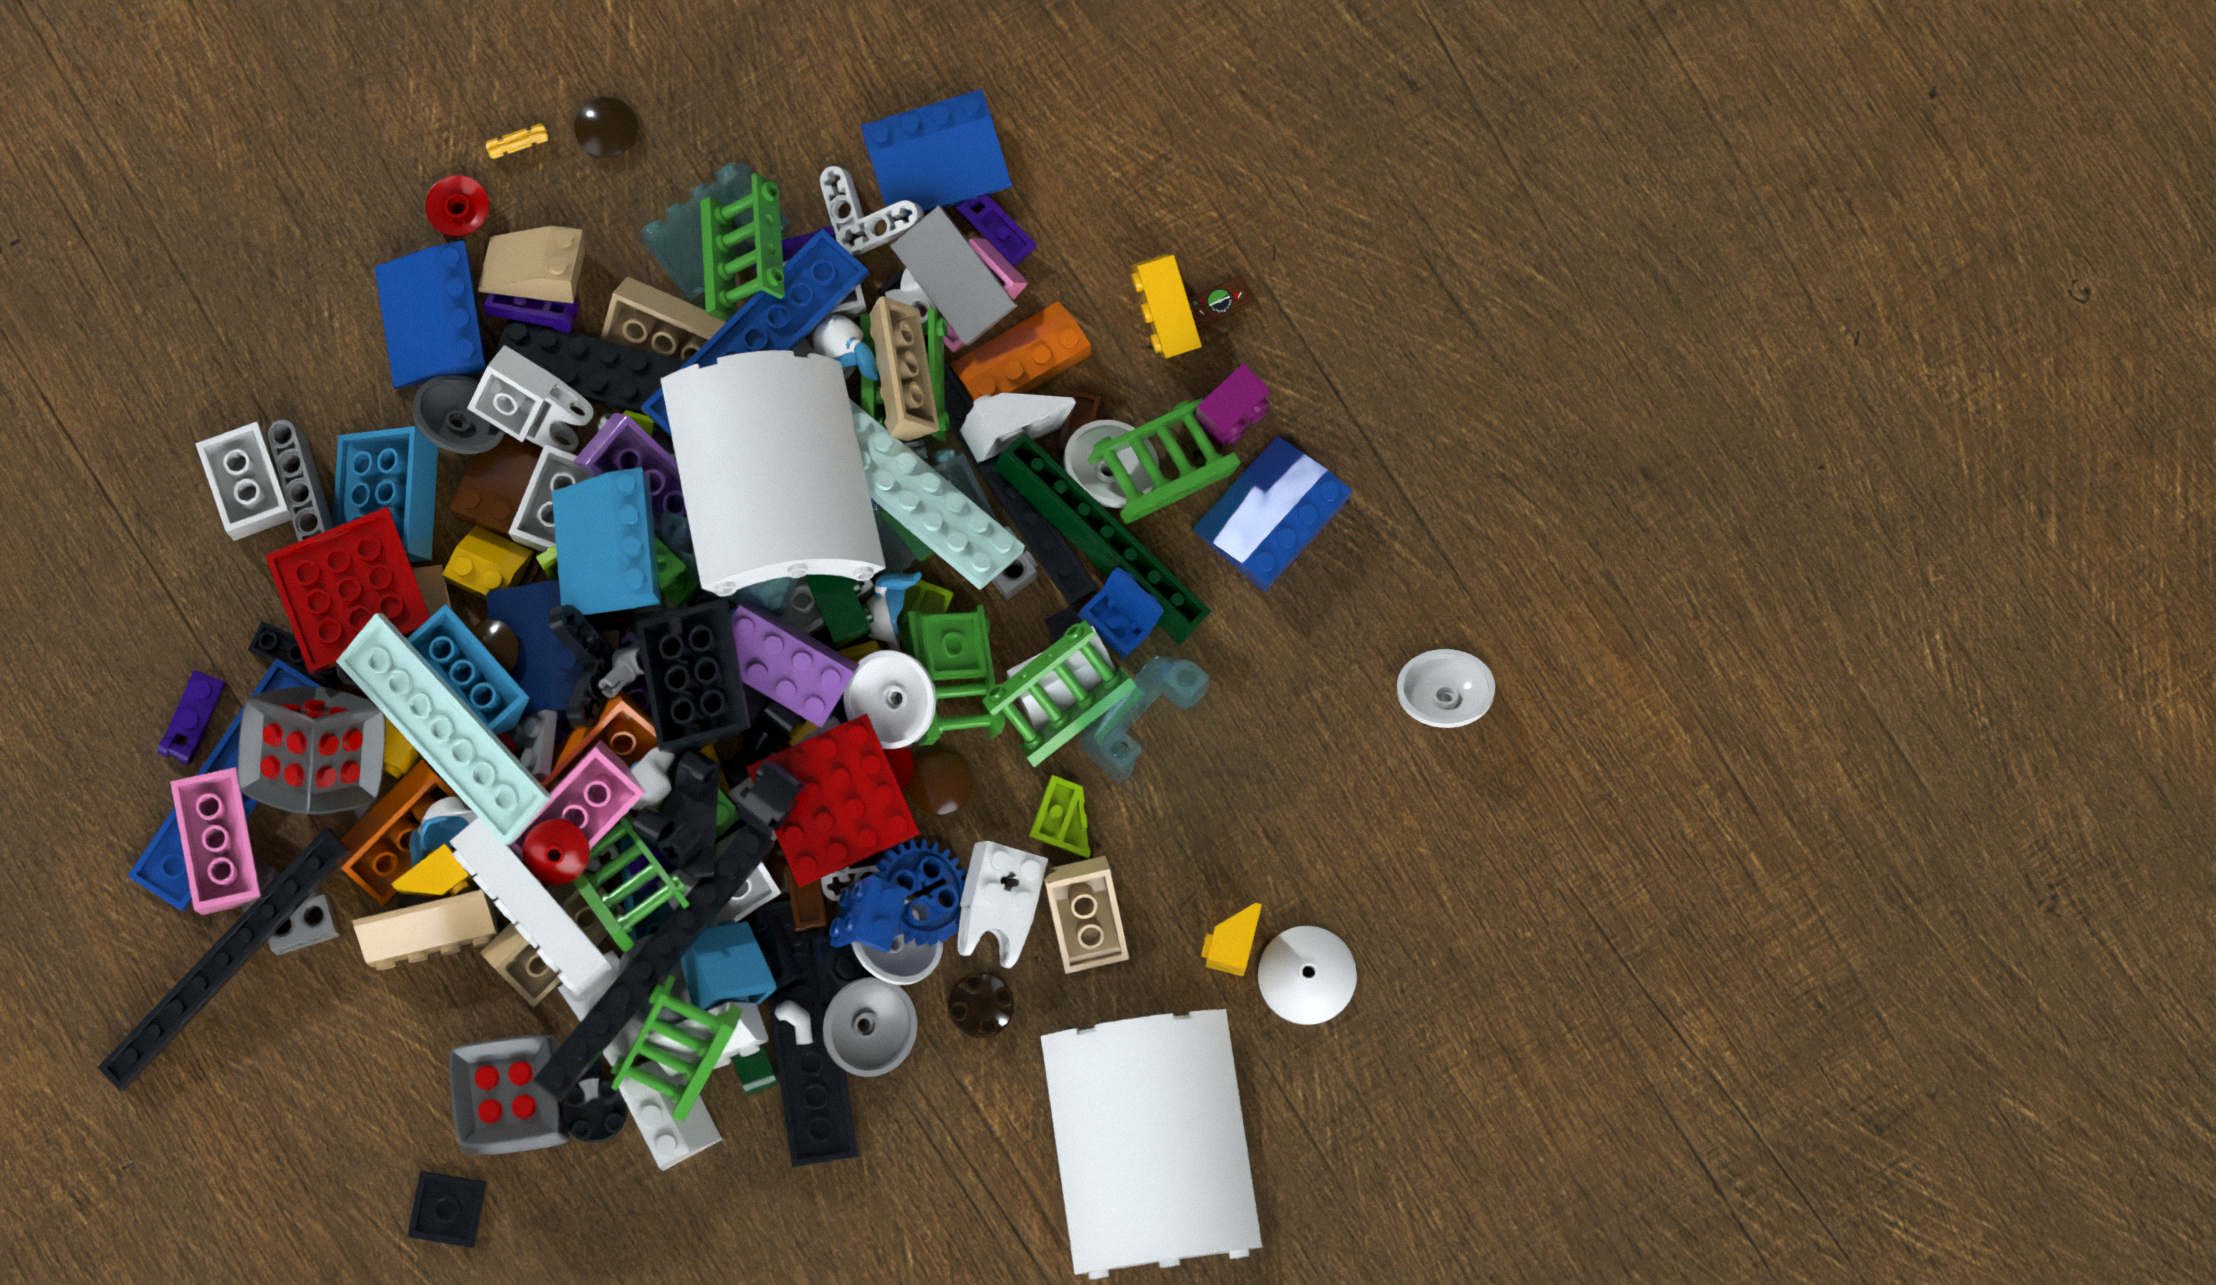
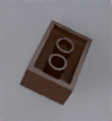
M505 434L497 446L489 451L478 453L465 474L450 508L455 518L512 539L509 535V530L543 448L525 441L521 442Z

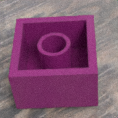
M1243 363L1197 405L1196 418L1204 432L1221 449L1228 443L1233 446L1245 435L1243 429L1251 422L1256 425L1267 415L1268 410L1266 408L1270 404L1271 390Z

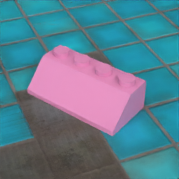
M600 740L549 793L552 798L512 845L508 846L524 860L523 844L529 831L544 820L558 818L568 820L577 825L586 835L591 849L645 793V790L626 763ZM557 849L549 850V856L552 859L557 860L561 857Z
M234 767L171 781L194 910L201 915L236 908L260 897L261 893L242 793L238 782L237 768Z

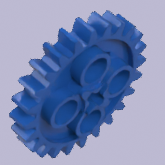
M925 839L917 844L913 840L904 843V846L900 843L893 847V851L890 850L883 854L884 860L875 864L879 871L872 875L897 884V879H899L903 883L904 888L908 889L906 897L939 880L944 882L943 886L903 906L894 938L903 933L905 944H908L915 938L917 947L924 945L926 942L929 946H933L938 943V940L942 943L950 938L949 935L952 936L959 932L958 926L961 915V907L959 906L966 882L962 881L961 876L967 870H957L955 866L958 864L959 858L957 857L950 861L948 859L950 850L947 848L939 853L937 842L927 847ZM923 866L928 868L930 878L925 875ZM938 895L944 899L945 907L939 903ZM912 908L918 912L919 921L912 915Z

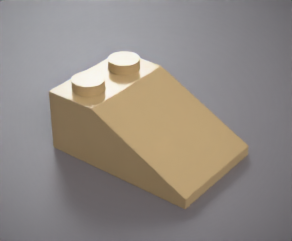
M546 226L490 236L478 291L573 304L585 254L583 230Z
M1106 856L1045 869L1043 879L1065 974L1128 960L1129 954Z

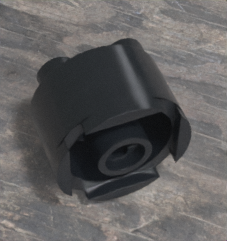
M765 760L755 774L757 778L752 789L746 786L736 799L735 803L737 805L735 809L737 810L736 815L770 839L773 836V829L778 831L799 802L795 799L800 791L804 794L808 784L776 761L770 763Z

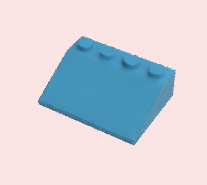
M417 426L338 435L332 522L334 528L388 506L410 563L431 561L438 446L426 438Z
M643 468L608 472L552 491L561 606L573 605L582 615L661 604L650 480Z

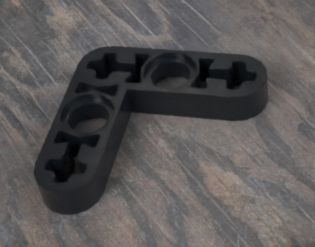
M567 604L554 607L548 616L550 629L583 664L567 705V718L574 728L590 727L598 721L607 698L602 693L604 688H599V682L612 670V655L615 650L573 605ZM582 634L586 640V649L582 643ZM591 680L595 686V695L591 689Z

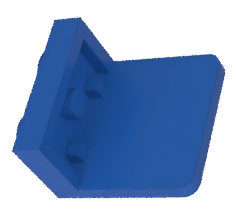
M1117 567L1112 571L1102 590L1079 611L1077 616L1083 621L1086 620L1090 627L1093 626L1098 636L1125 659L1150 635L1164 610L1159 600L1152 594L1145 592L1137 584L1132 574Z
M874 875L846 886L839 897L838 903L841 907L838 917L834 919L830 927L829 935L832 936L830 945L838 948L856 941L881 952H889L908 889Z

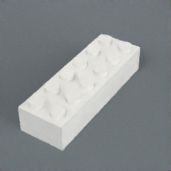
M479 817L449 841L456 848V851L452 854L471 876L477 873L473 878L474 881L492 900L498 897L494 904L513 924L517 921L520 922L515 928L534 948L538 945L540 946L536 951L538 955L555 973L559 970L562 971L558 978L576 997L582 993L588 1000H591L616 978L617 970L537 878L531 874L508 845L504 846Z

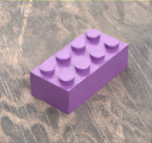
M614 413L573 462L590 478L612 471L642 467L650 480L655 536L666 547L678 549L691 534L677 461L628 415Z
M745 598L731 619L742 681L822 728L858 669L859 664Z

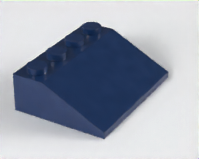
M559 580L487 592L488 620H498L507 624L522 640V647L519 651L516 666L510 674L530 697L520 718L545 709L557 712V717H567V705L583 668V664L558 639L549 626V612L552 608L561 606ZM582 634V643L586 649V640Z

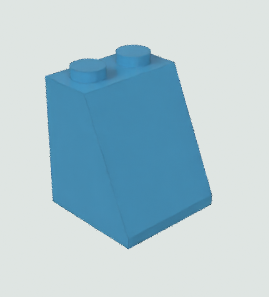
M731 919L717 923L714 928L705 929L681 958L691 1004L705 1011L728 1002L756 1003L758 1006L777 989L748 922L736 924V920Z

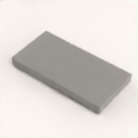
M939 205L890 246L967 346H970L1018 306L945 210Z

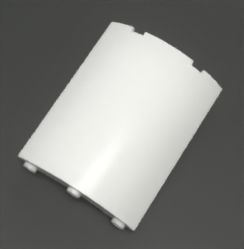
M787 350L755 351L717 358L718 364L701 369L698 364L691 365L661 379L692 542L703 589L716 593L719 596H728L737 589L758 582L787 576L799 578L807 574L837 575L857 581H865L871 579L875 573L886 568L840 361L814 353H809L807 358L794 357L793 351Z
M1226 1009L1191 1011L1189 1015L1173 1016V1013L1132 1018L1095 1024V1028L1081 1031L1078 1028L1041 1036L1075 1275L1088 1273L1089 1279L1109 1277L1108 1270L1159 1262L1160 1268L1180 1265L1179 1259L1229 1253L1230 1259L1250 1256V1249L1262 1247Z

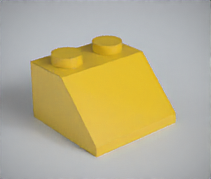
M475 525L456 546L442 576L448 584L487 601V592L518 586L534 555V551Z
M443 844L394 881L392 886L400 894L432 897L436 901L474 892L473 887L477 883L474 881L473 876L452 855L454 852L446 844Z
M1252 904L1215 926L1213 935L1206 934L1201 957L1207 958L1205 967L1244 976L1262 904Z

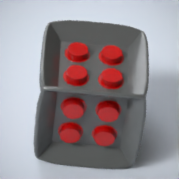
M290 687L267 691L250 697L245 703L240 726L238 750V782L240 790L246 796L261 803L302 814H328L354 809L371 803L378 795L382 780L386 730L383 712L368 699L325 687Z
M554 1036L510 1037L475 1042L450 1049L449 1075L456 1134L460 1143V1150L467 1155L504 1154L547 1148L570 1142V1132L562 1120V1102H558L533 1081V1078L560 1047V1042Z

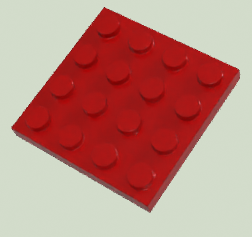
M388 506L265 555L306 667L311 675L339 665L336 662L337 659L376 613L384 614L405 638L411 636L431 617Z
M867 713L746 767L753 784H755L754 782L757 778L755 774L765 760L770 763L776 761L808 784L805 793L803 794L800 791L795 799L799 802L778 831L774 830L799 888L920 835V831Z

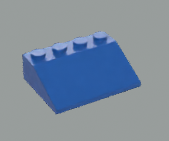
M982 89L860 125L864 145L885 208L897 202L907 200L921 206L925 214L934 210L938 205L945 208L962 201L974 199L976 196L985 193L991 194L1012 187ZM906 210L907 215L905 217L900 219L894 218V220L896 222L898 220L909 219V216L912 215L913 212L910 210Z
M465 241L432 246L375 267L394 389L422 385L432 378L443 375L467 377L485 372L488 360L471 256Z
M1277 436L1196 524L1193 531L1265 593L1350 500L1352 490L1328 469Z

